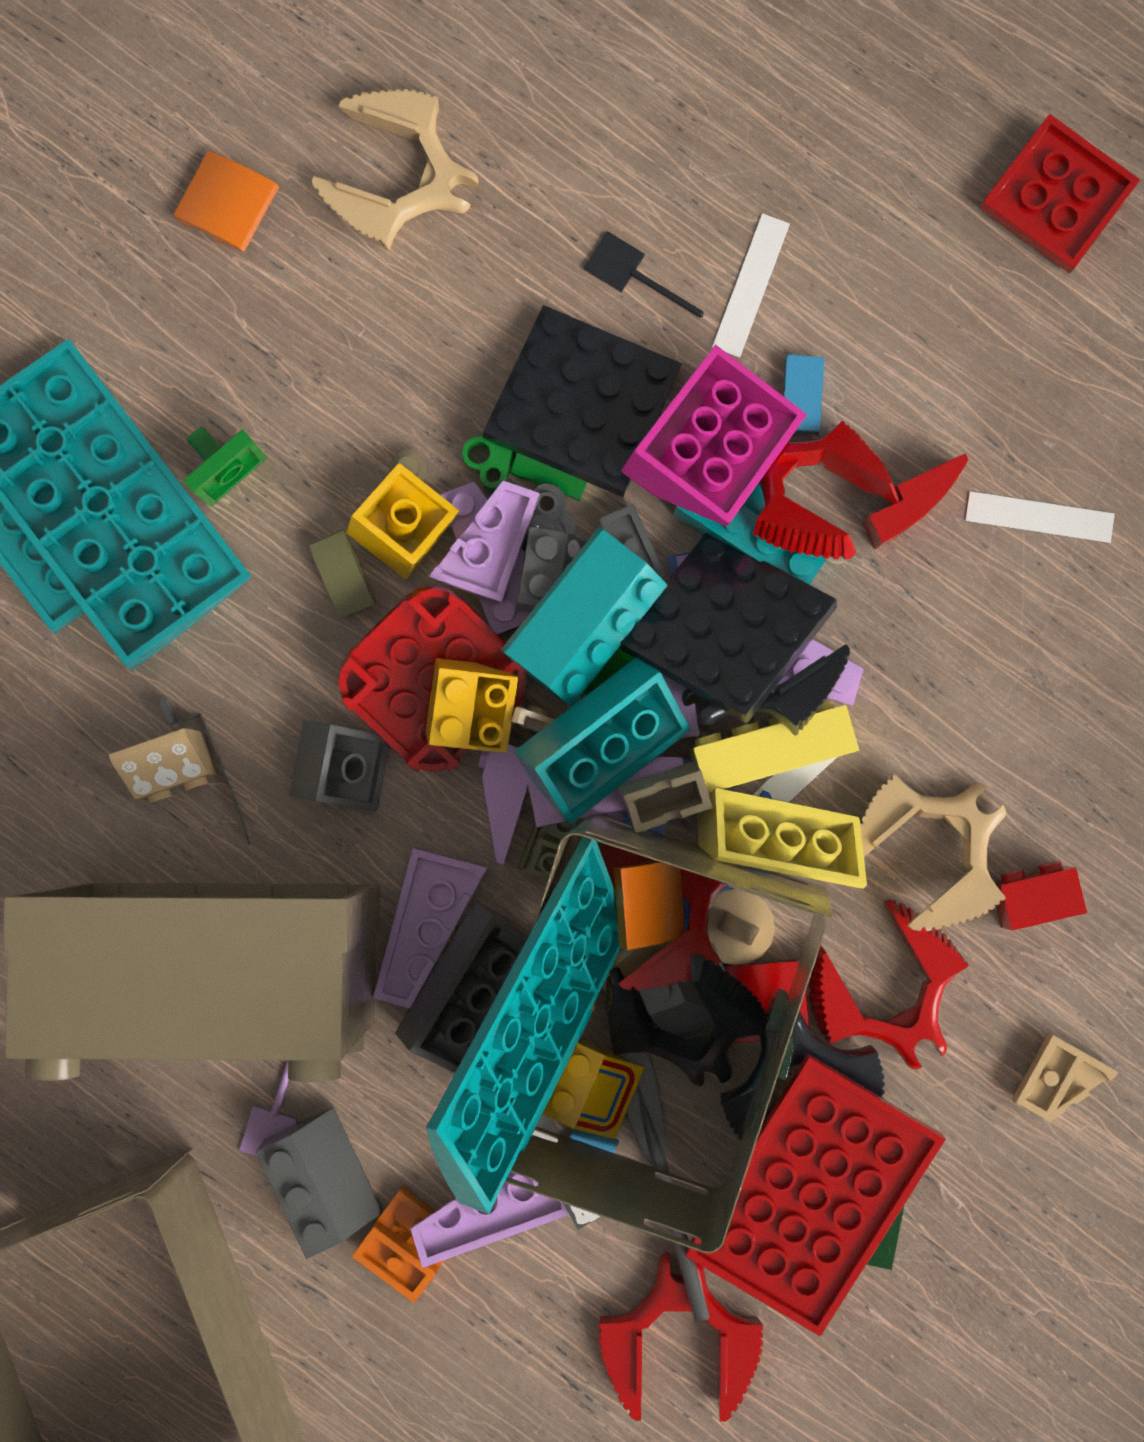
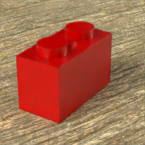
M1053 861L1038 865L1039 872L1025 875L1023 869L1002 873V880L994 882L1006 897L1003 901H1000L999 905H996L1001 928L1013 931L1086 914L1087 909L1076 867L1062 866L1061 861Z

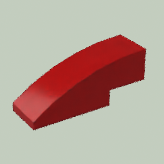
M966 453L895 487L899 497L897 504H893L868 516L862 522L874 549L888 543L909 529L946 495L969 461Z

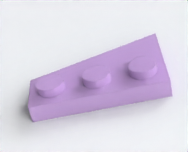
M502 481L476 514L475 519L462 536L452 545L441 563L430 573L429 579L502 604L540 494Z

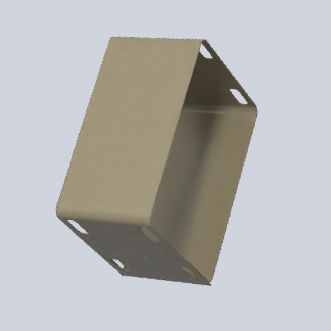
M594 814L587 817L561 840L535 924L573 856L580 836L729 884V887L814 914L787 995L790 1004L784 1005L726 1185L724 1184L717 1188L710 1187L540 1127H536L534 1131L558 1139V1142L532 1135L524 1152L520 1151L510 1171L538 1182V1186H533L507 1177L505 1181L508 1184L703 1253H713L722 1247L826 930L824 915L832 918L826 887L783 873L716 861L697 845L650 830L635 833L632 825L601 814ZM591 835H595V836H598V837H601V838H604V839H607V840H610V841H613V842H609V841H606V840H603V839H600V838H597V837H594V836H591ZM655 1174L707 1191V1195L656 1178ZM644 1220L701 1240V1244L690 1242L643 1224Z
M192 1148L0 1227L1 1252L53 1230L55 1232L135 1198L145 1199L149 1203L241 1442H303L301 1430L194 1158L188 1155L193 1150ZM0 1330V1442H43Z

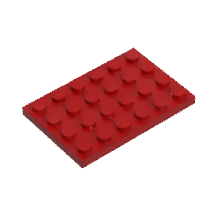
M807 1053L761 1127L722 1247L713 1253H703L688 1247L685 1257L821 1337L946 1138L939 1131ZM692 1237L690 1242L701 1244V1240Z

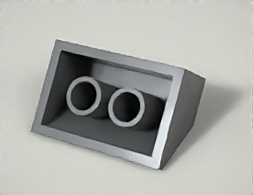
M334 1106L264 1139L256 1150L257 1157L306 1259L343 1242L383 1211Z

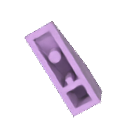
M509 744L507 753L482 751L478 768L484 769L482 780L496 863L503 865L506 863L528 790L525 769L514 753L519 747Z

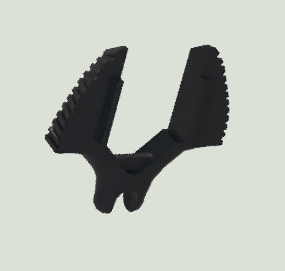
M843 645L827 657L825 655L782 683L776 688L774 693H770L755 714L769 715L786 726L793 735L797 736L799 730H803L804 726L809 723L817 710L822 706L844 671V666L848 662L846 658L850 655L848 645ZM687 688L681 696L684 706H690L704 699ZM711 704L699 714L697 721L702 725L709 726L731 714Z
M699 954L691 955L692 982L714 1020L716 1027L710 1036L691 1039L680 1038L659 1028L654 1029L652 1026L653 1020L634 987L631 990L621 988L618 983L624 979V976L619 967L612 968L606 982V1011L612 1049H614L615 1055L648 1052L680 1067L696 1086L704 1084V1072L713 1073L721 1083L729 1081L733 1074L727 1054L735 1040L761 1035L764 1032L768 1015L764 1012L765 1009L762 1007L761 1002L757 1001V996H753V992L751 990L748 991V987L743 986L742 982L737 981L734 976H730L727 970H722L723 967L719 964L715 965L714 961L710 959L708 961L705 960V956Z
M799 1011L793 1028V1034L790 1039H793V1045H788L780 1070L801 1064L808 1053L882 1097L885 1093V1090H883L885 1082L882 1079L885 1078L884 1074L881 1073L883 1068L880 1065L881 1061L878 1058V1052L874 1047L867 1045L849 1050L838 1049L827 1044L811 1033L801 1011ZM767 1020L764 1032L760 1035V1057L749 1079L740 1086L720 1094L724 1114H726L727 1121H730L729 1126L731 1129L734 1128V1133L739 1135L738 1138L740 1140L775 1036V1032L770 1029ZM767 1108V1111H766V1114H765L763 1123L765 1122V1120L767 1119V1117H768L769 1114H770L768 1108Z

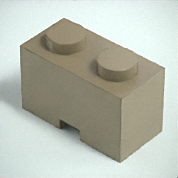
M694 761L619 785L623 802L635 833L666 824V821L680 816L684 818L713 808L702 771Z

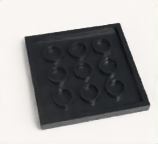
M543 305L484 428L483 438L624 497L631 479L622 473L621 470L657 422L682 363Z
M706 533L665 582L668 586L642 619L634 625L630 634L620 642L619 649L634 658L640 659L660 671L664 676L743 722L748 723L836 610L837 599L766 561L759 562Z

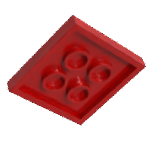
M1049 114L979 208L1070 274L1140 182V179L1053 115Z

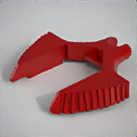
M842 420L831 432L818 440L787 442L758 483L762 490L764 507L756 520L753 531L754 536H759V539L762 541L766 540V543H772L776 548L779 546L782 550L788 549L789 552L797 551L799 554L805 553V555L809 556L813 554L814 557L822 556L825 559L833 557L835 560L843 557L845 560L852 558L856 554V549L847 532L785 497L783 481L795 467L819 465L822 462L825 464L824 468L869 494L877 493L892 503L897 504L899 501L898 493L882 461L875 455L873 450H870L869 445H866L863 439L861 440V436L856 434L854 429H850V425L846 426Z
M607 844L599 848L614 890L613 868L637 865L643 861L653 860ZM680 868L682 896L690 905L687 932L643 963L637 970L620 981L618 985L627 990H631L632 987H635L636 990H641L642 987H645V990H649L653 986L659 988L663 984L669 986L670 983L674 985L678 984V981L686 982V979L692 980L690 962L692 954L705 956V960L708 961L710 959L714 961L715 965L720 964L722 961L714 951L709 939L708 923L713 900L728 885L727 883Z
M888 899L883 903L922 974L926 977V980L922 982L917 1004L888 1021L867 1015L862 1016L829 956L820 945L809 979V989H811L809 995L812 997L810 1003L813 1005L811 1009L815 1013L813 1016L814 1020L818 1021L817 1026L819 1029H822L820 1032L822 1035H825L824 1039L826 1042L833 1044L841 1039L858 1035L877 1039L892 1046L909 1068L917 1070L922 1068L915 1054V1047L920 1040L930 1039L941 1057L947 1051V1043L938 1023L940 1002L945 986L959 972L966 969L969 964L958 952L956 946H953L951 939H947V935L945 933L942 934L940 929L935 930L932 927L931 931H926L925 927H922L921 931L909 928L907 925L919 913L915 914L912 908L906 909L905 904L900 903V905H897L896 900Z
M669 1252L663 1253L658 1259L655 1285L632 1311L619 1315L600 1316L599 1336L601 1337L599 1344H601L600 1353H603L601 1358L602 1361H605L604 1367L608 1369L607 1374L611 1377V1383L615 1385V1392L619 1393V1402H624L623 1408L630 1410L629 1416L635 1421H641L642 1329H647L664 1311L692 1312L683 1277L676 1276L670 1271ZM695 1263L710 1318L706 1320L714 1329L718 1330L719 1421L726 1422L732 1417L731 1411H737V1404H742L744 1399L742 1397L743 1393H747L748 1389L746 1387L747 1385L750 1386V1379L755 1375L753 1372L758 1368L757 1363L760 1362L759 1355H762L760 1346H763V1340L761 1339L763 1338V1333L761 1332L763 1324L757 1317L739 1316L729 1312L707 1287L704 1267Z

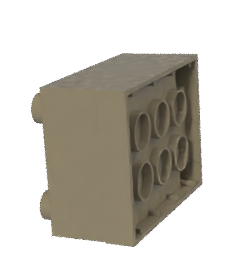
M83 883L4 897L3 951H7L5 1059H26L25 1078L37 1081L65 1080L80 1076V1059L288 1060L289 1080L325 1082L339 1079L341 1077V1060L347 1053L359 1052L364 1049V1034L374 1023L375 933L379 931L380 884Z

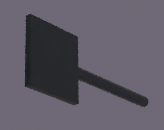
M608 231L584 267L585 271L621 293L631 277H634L697 317L701 318L704 316V312L637 271L636 269L645 257V254Z

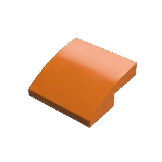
M207 151L173 216L181 224L209 234L216 242L244 252L279 186L263 175L233 160Z
M656 860L613 868L619 946L621 949L631 950L676 940L685 933L680 868Z
M402 1185L361 1241L352 1257L415 1303L437 1274L443 1261L422 1268L410 1227L434 1212L435 1209Z

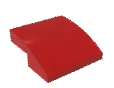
M799 960L723 965L724 970H727L730 976H734L737 981L742 982L743 986L748 987V991L751 990L753 992V996H757V1001L761 1002L762 1007L765 1009L764 1012L768 1015L767 1021L770 1029L776 1032L784 1008L783 1001L787 999ZM806 988L799 1011H801L810 1029ZM760 1035L739 1038L734 1043L760 1042Z

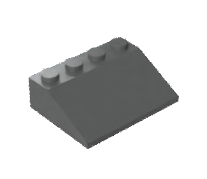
M475 901L395 1032L410 1052L455 1073L531 932L502 914Z

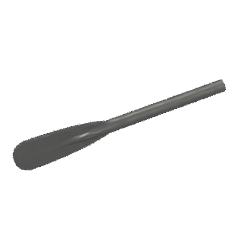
M646 1052L619 1054L645 1066L628 1107L627 1114L640 1146L651 1165L660 1170L670 1172L666 1160L667 1144L662 1106L651 1060ZM655 1174L656 1178L673 1184L671 1178ZM670 1229L671 1235L689 1241L687 1234ZM673 1242L695 1322L710 1318L695 1262L685 1257L688 1247Z

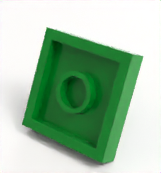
M200 427L188 437L187 442L205 462L183 481L193 493L212 507L268 457L243 429L221 446L205 427Z

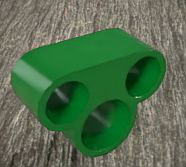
M482 436L470 438L463 446L462 457L466 468L470 472L480 475L483 488L490 493H494L502 481L508 482L514 451L484 439ZM473 447H486L490 452L489 458L481 464L473 463L469 459V453ZM492 471H496L501 474V477L497 482H490L486 478L487 475Z

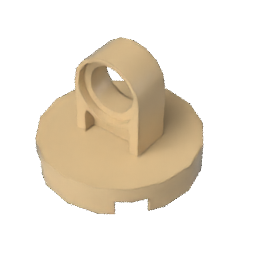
M735 888L720 892L713 900L708 923L709 939L714 944L719 958L722 962L730 965L749 964L762 957L770 947L775 932L774 917L767 903L757 895Z

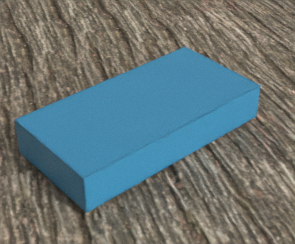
M787 354L785 358L783 396L807 414L794 433L818 435L820 432L825 357Z

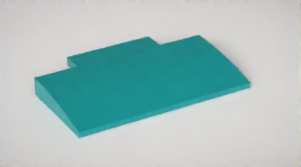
M69 338L0 385V565L51 632L54 634L58 633L85 613L123 664L133 671L197 623L252 578L251 574Z
M582 837L426 1126L430 1146L437 1165L458 1202L487 1214L490 1213L520 1151L524 1152L592 1015L591 1008L621 950L619 946L615 890L595 840Z

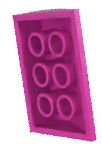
M715 344L632 453L621 472L651 495L727 527L807 414Z

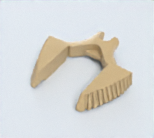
M396 89L395 91L388 90L387 92L381 90L380 93L371 91V94L361 92V96L354 94L352 99L346 97L340 101L339 108L353 120L420 142L421 149L428 161L418 189L398 198L396 204L392 203L389 199L313 176L312 184L314 189L319 190L318 195L324 198L323 201L331 205L330 208L333 211H337L336 214L341 216L344 221L348 222L356 231L372 239L380 246L384 245L389 250L394 237L403 224L422 213L444 210L463 214L468 211L471 205L464 199L452 195L451 190L458 184L477 187L479 182L478 176L472 170L452 161L445 152L436 132V120L439 112L437 96L431 97V94L427 93L424 95V92L419 91L417 93L416 90H411L410 92L408 89H403V91Z
M895 774L886 784L884 783L881 786V790H877L876 796L872 797V802L868 805L869 809H866L865 816L862 818V824H860L864 857L914 814L918 817L946 820L964 840V869L967 872L914 917L907 925L909 928L921 931L922 927H925L926 931H931L932 927L938 930L942 926L949 927L951 924L964 923L966 919L971 921L974 920V917L979 918L981 914H987L988 910H993L995 908L994 905H999L1000 901L1006 898L995 885L987 870L989 837L996 826L1005 818L1006 809L1002 805L992 814H984L978 810L976 799L987 788L984 784H973L954 797L940 798L918 794L904 784Z

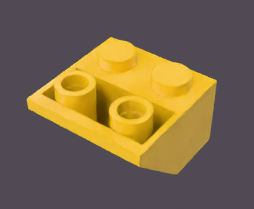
M436 658L425 732L429 745L507 753L518 676L475 662Z

